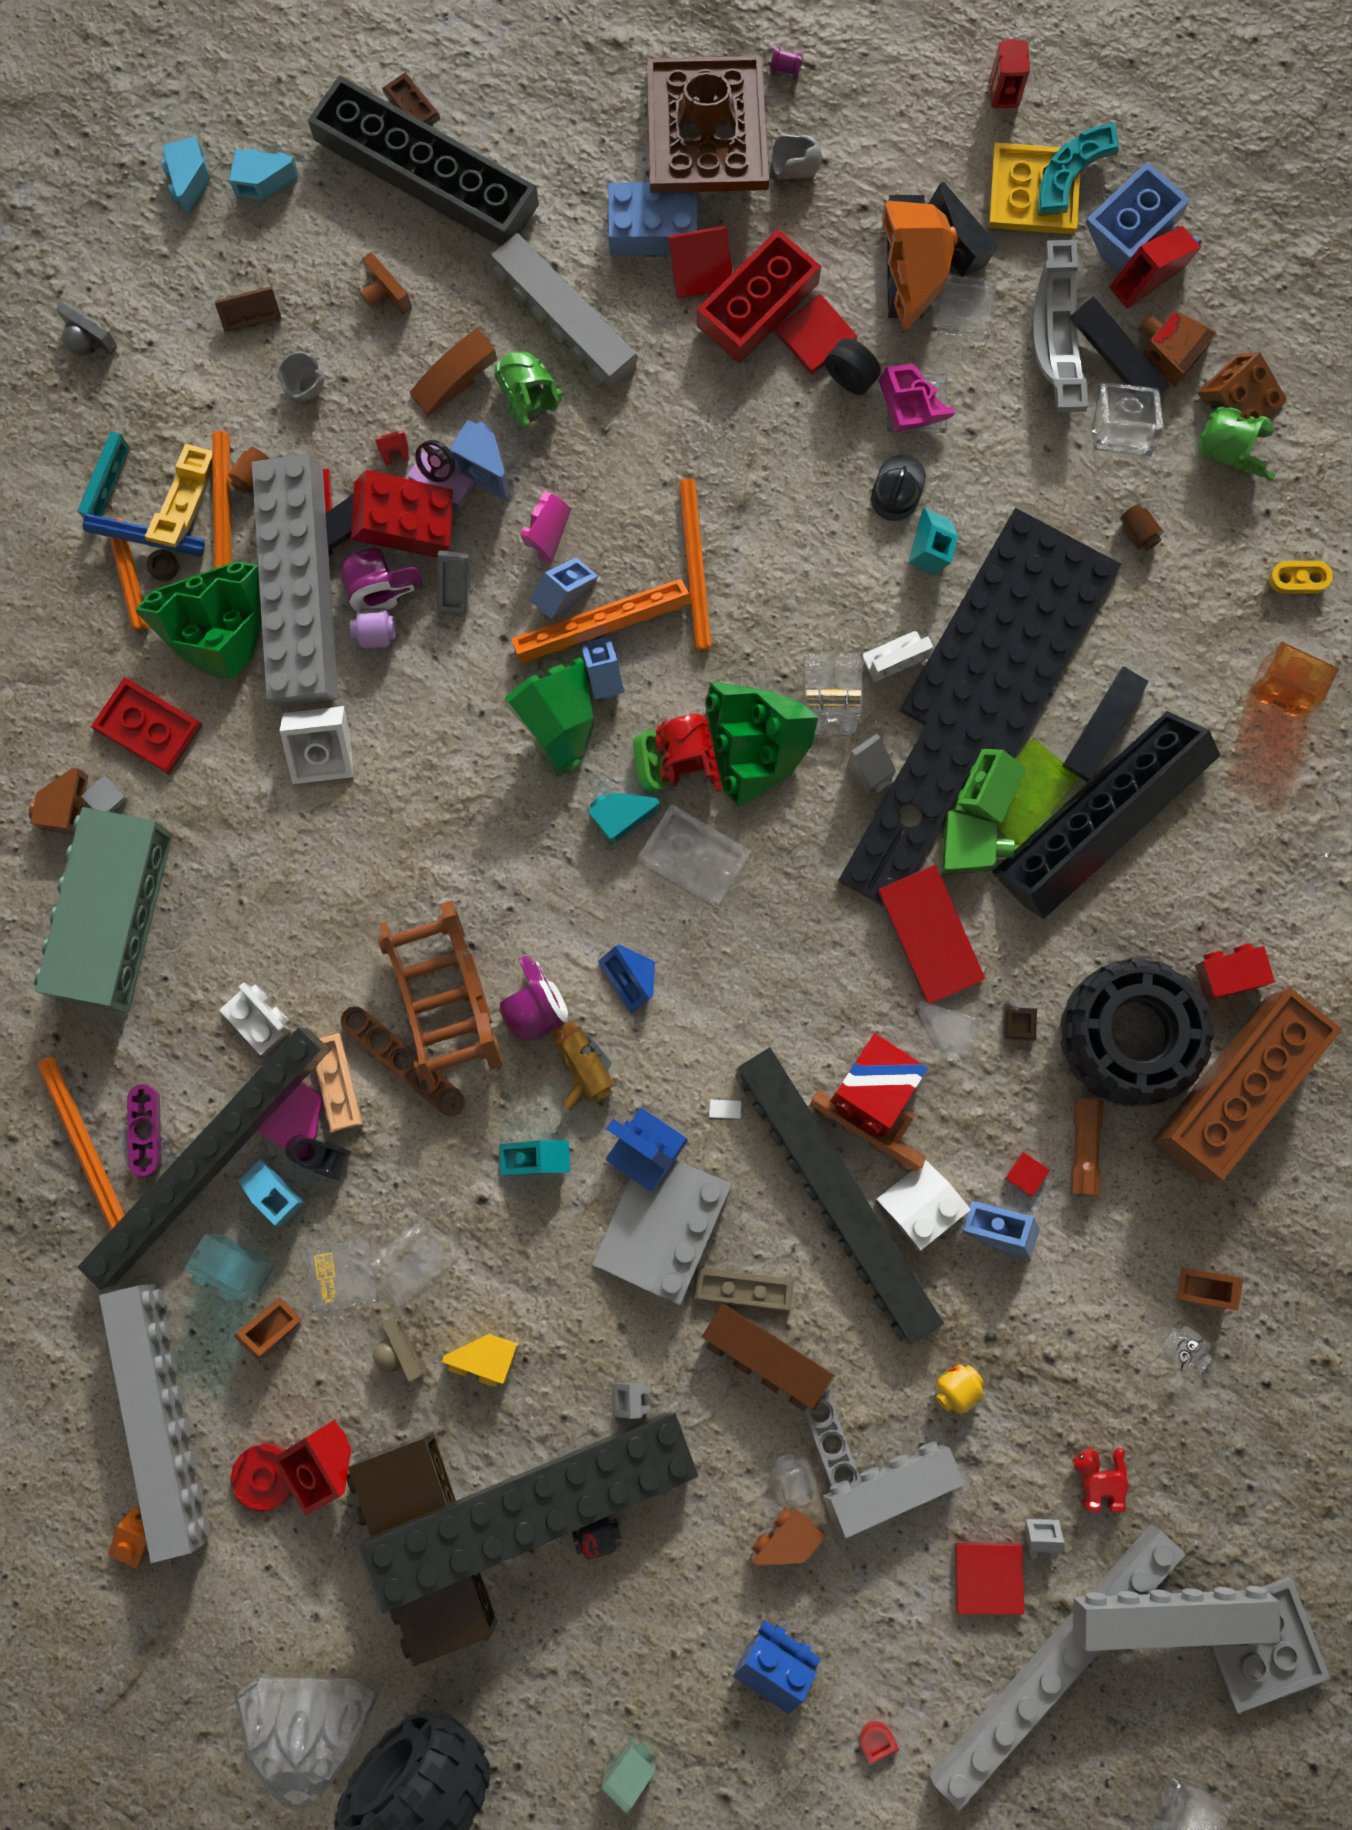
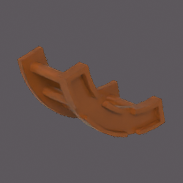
M453 900L441 904L442 916L438 917V921L392 935L386 921L381 923L382 936L378 937V943L383 955L388 953L409 1016L418 1055V1061L414 1062L415 1070L419 1080L425 1079L429 1090L435 1088L433 1072L478 1057L481 1060L487 1059L490 1070L503 1066L497 1038L492 1034L490 1024L493 1022L472 954L465 955V953L469 952L464 940L466 936ZM441 932L443 935L449 934L454 948L449 950L450 953L404 968L397 947ZM452 965L455 968L460 966L464 982L460 983V987L414 1001L409 979ZM465 999V1001L470 1000L474 1014L470 1015L468 1020L424 1034L419 1013ZM472 1031L475 1034L479 1033L480 1040L476 1041L474 1046L430 1060L427 1046Z

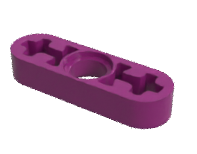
M140 1084L134 1086L127 1096L128 1164L133 1174L140 1177H151L160 1170L162 1163L160 1095L154 1087ZM143 1091L151 1097L150 1101L145 1102V1112H152V1117H136L137 1112L143 1113V1105L137 1103V1097H141ZM147 1121L152 1126V1134L148 1139L141 1140L137 1136L136 1129L140 1123ZM137 1144H152L153 1146L152 1149L146 1148V1157L152 1159V1165H148L146 1171H144V1167L138 1166V1160L144 1159V1149H137Z

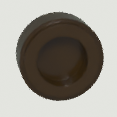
M159 549L152 552L146 562L148 572L158 581H169L179 571L178 560L168 550Z

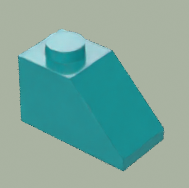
M612 792L607 797L603 794L596 798L590 804L591 809L588 810L589 818L612 846L660 810V802L654 797Z
M536 1140L499 1144L500 1176L570 1173L569 1140Z

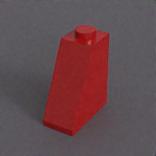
M1184 226L1178 227L1141 245L1109 288L1128 309L1183 270L1200 250L1201 246Z

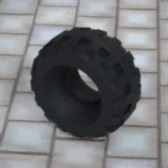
M1130 958L1116 961L1099 968L1087 976L1074 989L1067 1000L1068 1002L1062 1013L1060 1023L1063 1055H1066L1071 1067L1069 1069L1076 1079L1080 1080L1089 1088L1088 1091L1099 1098H1104L1113 1102V1104L1123 1106H1148L1162 1103L1190 1088L1200 1078L1199 1075L1203 1068L1208 1065L1212 1054L1210 1051L1211 1041L1214 1038V1024L1210 1022L1208 1014L1210 1008L1205 997H1201L1194 988L1196 984L1186 975H1181L1173 970V966L1160 961L1145 960V958ZM1131 1002L1144 1004L1151 1008L1161 1019L1165 1031V1041L1160 1054L1149 1061H1134L1125 1056L1114 1043L1111 1034L1112 1017L1116 1010L1124 1004Z
M425 1710L418 1712L417 1715L406 1717L395 1728H391L374 1748H371L363 1758L364 1760L358 1769L353 1772L337 1804L338 1812L335 1813L334 1821L335 1830H469L477 1812L482 1808L485 1801V1792L489 1788L490 1764L484 1755L483 1745L450 1714L445 1715L438 1711Z

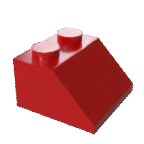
M336 1420L331 1421L273 1457L305 1516L345 1494L352 1448Z

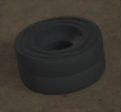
M850 338L840 340L825 359L826 368L832 378L844 389L854 394L861 395L867 392L881 374L879 362L871 351L858 341Z

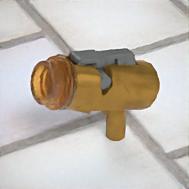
M574 1021L552 1033L555 1038L554 1044L561 1053L566 1071L570 1069L573 1074L572 1083L574 1087L562 1104L572 1111L583 1095L586 1096L587 1100L594 1098L597 1103L612 1095L613 1092L610 1088L615 1083L608 1073L612 1063L587 1032H583L581 1026L577 1027Z

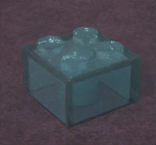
M204 1234L185 1270L193 1274L191 1279L204 1287L209 1285L215 1286L221 1290L219 1295L222 1298L236 1304L237 1301L244 1302L258 1297L275 1264L222 1234Z

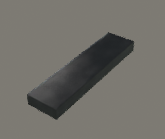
M1094 296L1069 317L1145 408L1170 387Z

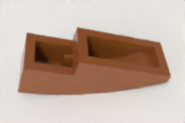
M478 328L474 329L448 350L421 377L410 391V395L426 415L429 416L475 383L474 377L497 361L494 347Z

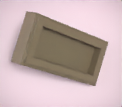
M394 1316L381 1322L389 1339L378 1343L373 1351V1360L377 1368L384 1372H392L402 1366L409 1382L424 1375V1370L399 1316Z

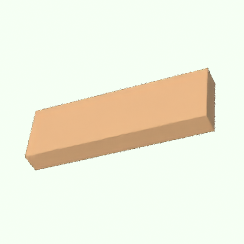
M338 1033L319 1038L331 1050L315 1067L330 1133L361 1126L363 1122L342 1034Z

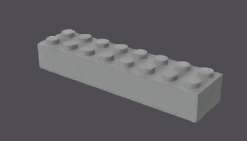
M310 453L253 461L252 475L267 700L280 707L338 700L323 466Z
M148 1284L99 1295L150 1563L190 1554L208 1542L207 1537L210 1535V1526L207 1517L202 1515L200 1504L203 1503V1491L199 1483L196 1484L194 1470L197 1468V1461L194 1452L189 1450L187 1438L190 1437V1426L187 1418H183L181 1405L184 1403V1396L180 1385H176L174 1373L177 1372V1361L175 1355L170 1353L168 1340L171 1339V1331L168 1322L163 1319L161 1309L165 1306L161 1289H157V1284Z

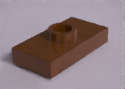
M406 72L382 88L384 95L392 105L429 126L440 120L439 112Z
M272 286L215 301L224 332L281 318V312Z

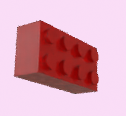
M777 229L697 308V327L740 364L819 284L821 265Z

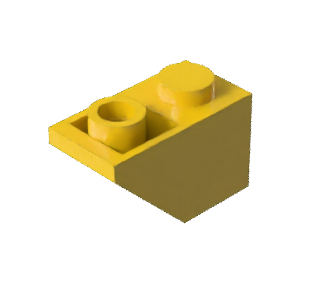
M489 1333L446 1354L442 1362L448 1364V1370L453 1373L466 1376L467 1372L479 1375V1382L497 1387L498 1382L504 1384L507 1381L519 1344Z

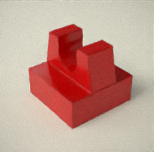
M405 430L376 436L375 441L378 452H380L386 465L392 463L390 453L393 450H398L403 460L409 459L408 439Z

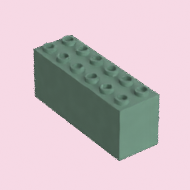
M82 807L80 815L76 816L73 825L75 833L73 844L68 847L66 852L67 867L65 875L60 878L58 883V893L60 895L57 906H54L51 911L50 923L52 926L50 934L43 942L42 953L44 958L41 968H38L35 974V992L57 1000L129 1013L173 834L154 820Z

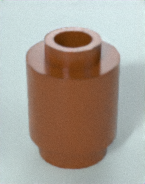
M250 447L248 451H243L228 473L231 479L230 484L241 493L245 494L247 491L253 493L252 462L267 460L269 457L255 447Z

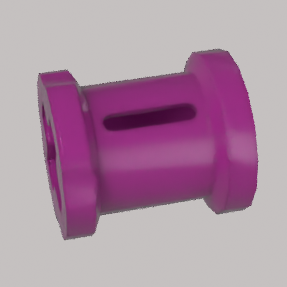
M775 45L770 73L775 74L776 71L792 74L794 78L798 79L804 51L799 50L798 53L781 50L780 46Z

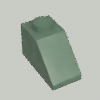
M633 1738L625 1744L604 1768L601 1788L626 1813L633 1807L656 1771L655 1754L652 1749L643 1741L638 1744Z

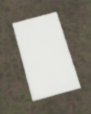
M710 1099L709 1117L741 1119V1101Z

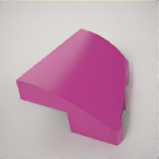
M301 1082L257 1131L284 1150L287 1142L293 1136L303 1135L315 1139L319 1127L318 1116L323 1105L322 1095L304 1082ZM307 1143L301 1144L297 1149L298 1159L305 1158L309 1153V1145Z

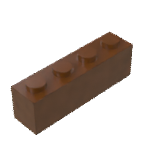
M723 1303L702 1335V1338L708 1341L705 1346L720 1357L727 1353L736 1359L733 1365L748 1375L753 1370L763 1377L760 1383L773 1392L778 1393L779 1389H782L790 1394L791 1397L788 1401L804 1412L807 1407L813 1410L817 1408L836 1376Z

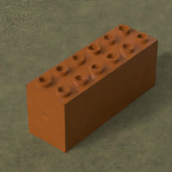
M1290 987L1265 997L1151 1142L1201 1183L1224 1181L1337 1037L1342 1028Z

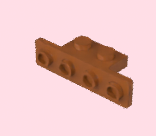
M817 1090L810 1102L816 1113L826 1119L832 1118L840 1123L847 1133L864 1138L876 1151L886 1152L893 1156L902 1167L920 1172L926 1157L900 1141L913 1121L915 1114L903 1108L890 1130L882 1137L879 1134L874 1135L866 1131L862 1127V1123L852 1116L846 1117L835 1109V1105L829 1102L831 1097Z

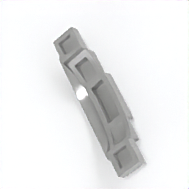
M1046 241V263L1039 280L1033 310L1032 335L1034 352L1041 372L1051 383V388L1055 392L1056 413L1086 412L1088 408L1087 379L1083 376L1080 362L1077 327L1069 319L1076 311L1077 241Z

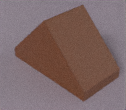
M1181 1267L1177 1300L1239 1311L1243 1278Z
M279 1297L239 1330L234 1337L256 1360L267 1357L302 1319Z

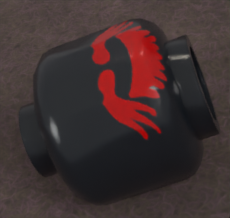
M609 1516L572 1532L577 1554L582 1553L588 1560L612 1554L616 1550L615 1540L621 1539L617 1518L610 1520Z

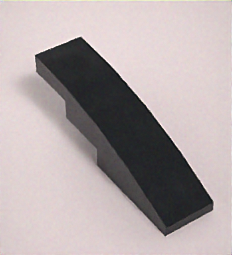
M1122 666L1061 767L1089 782L1149 681Z

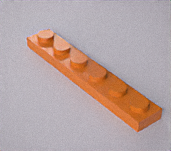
M678 579L513 637L511 641L519 662L522 664L527 661H535L544 655L556 651L566 650L570 646L584 641H592L598 636L612 631H620L629 625L651 620L663 613L677 611L683 606L692 604L682 579Z

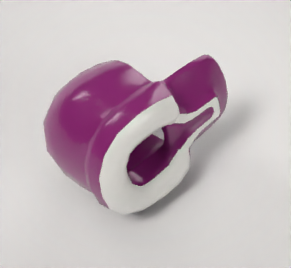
M369 548L352 554L343 563L341 568L342 582L347 593L348 602L356 612L360 609L370 608L390 610L398 604L401 595L418 590L423 586L420 573L415 567L389 572L381 548Z
M526 955L520 957L519 962L530 986L500 1002L499 1007L503 1022L508 1030L519 1039L533 1041L550 1033L555 1028L563 1026L568 1022L569 1016L566 1004L556 985L547 980L539 963L534 962L530 956Z

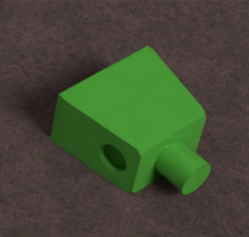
M948 811L944 818L940 875L989 872L995 866L996 857H1013L1014 840L998 839V825L995 822Z

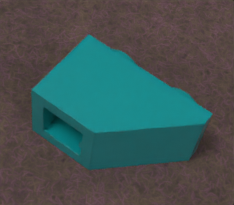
M924 508L908 563L933 575L951 564L958 540V534L952 521Z

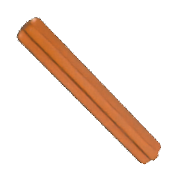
M114 518V520L122 521L121 518ZM109 537L131 627L135 631L146 630L149 628V625L135 610L143 602V597L129 541Z

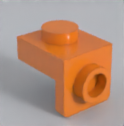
M133 1507L117 1526L108 1555L137 1569L144 1560L147 1542L141 1511L139 1508Z

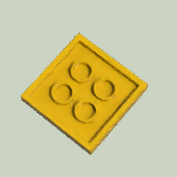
M994 143L988 228L1075 235L1078 226L1080 173L1070 186L1067 213L1038 215L1037 199L1041 180L1052 157L1061 147Z

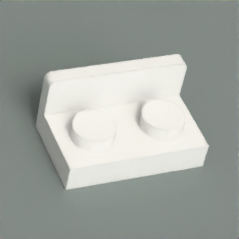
M913 631L864 653L862 659L875 683L929 659L933 645L929 637L921 639L918 632Z
M243 982L239 986L241 991L220 1009V1012L261 1056H264L291 1032L285 1024L289 1020L277 1007L272 1010L264 1002L268 997L256 984L251 987Z

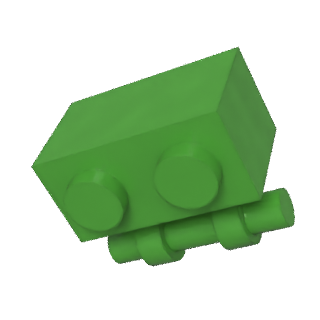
M982 749L975 765L972 766L969 772V778L964 789H961L958 794L955 811L965 815L969 812L976 818L1002 823L1027 768L1004 750Z

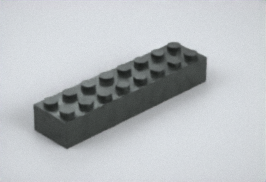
M341 75L337 77L307 120L314 141L499 246H502L516 233L520 234L539 206L536 185Z

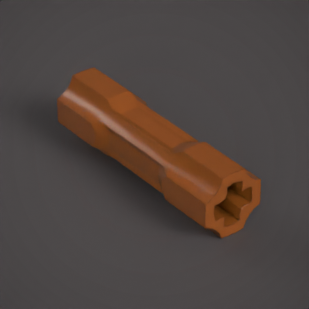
M1074 1098L1075 1148L1074 1165L1071 1169L1070 1194L1100 1196L1099 1146L1100 1129L1103 1125L1104 1100Z

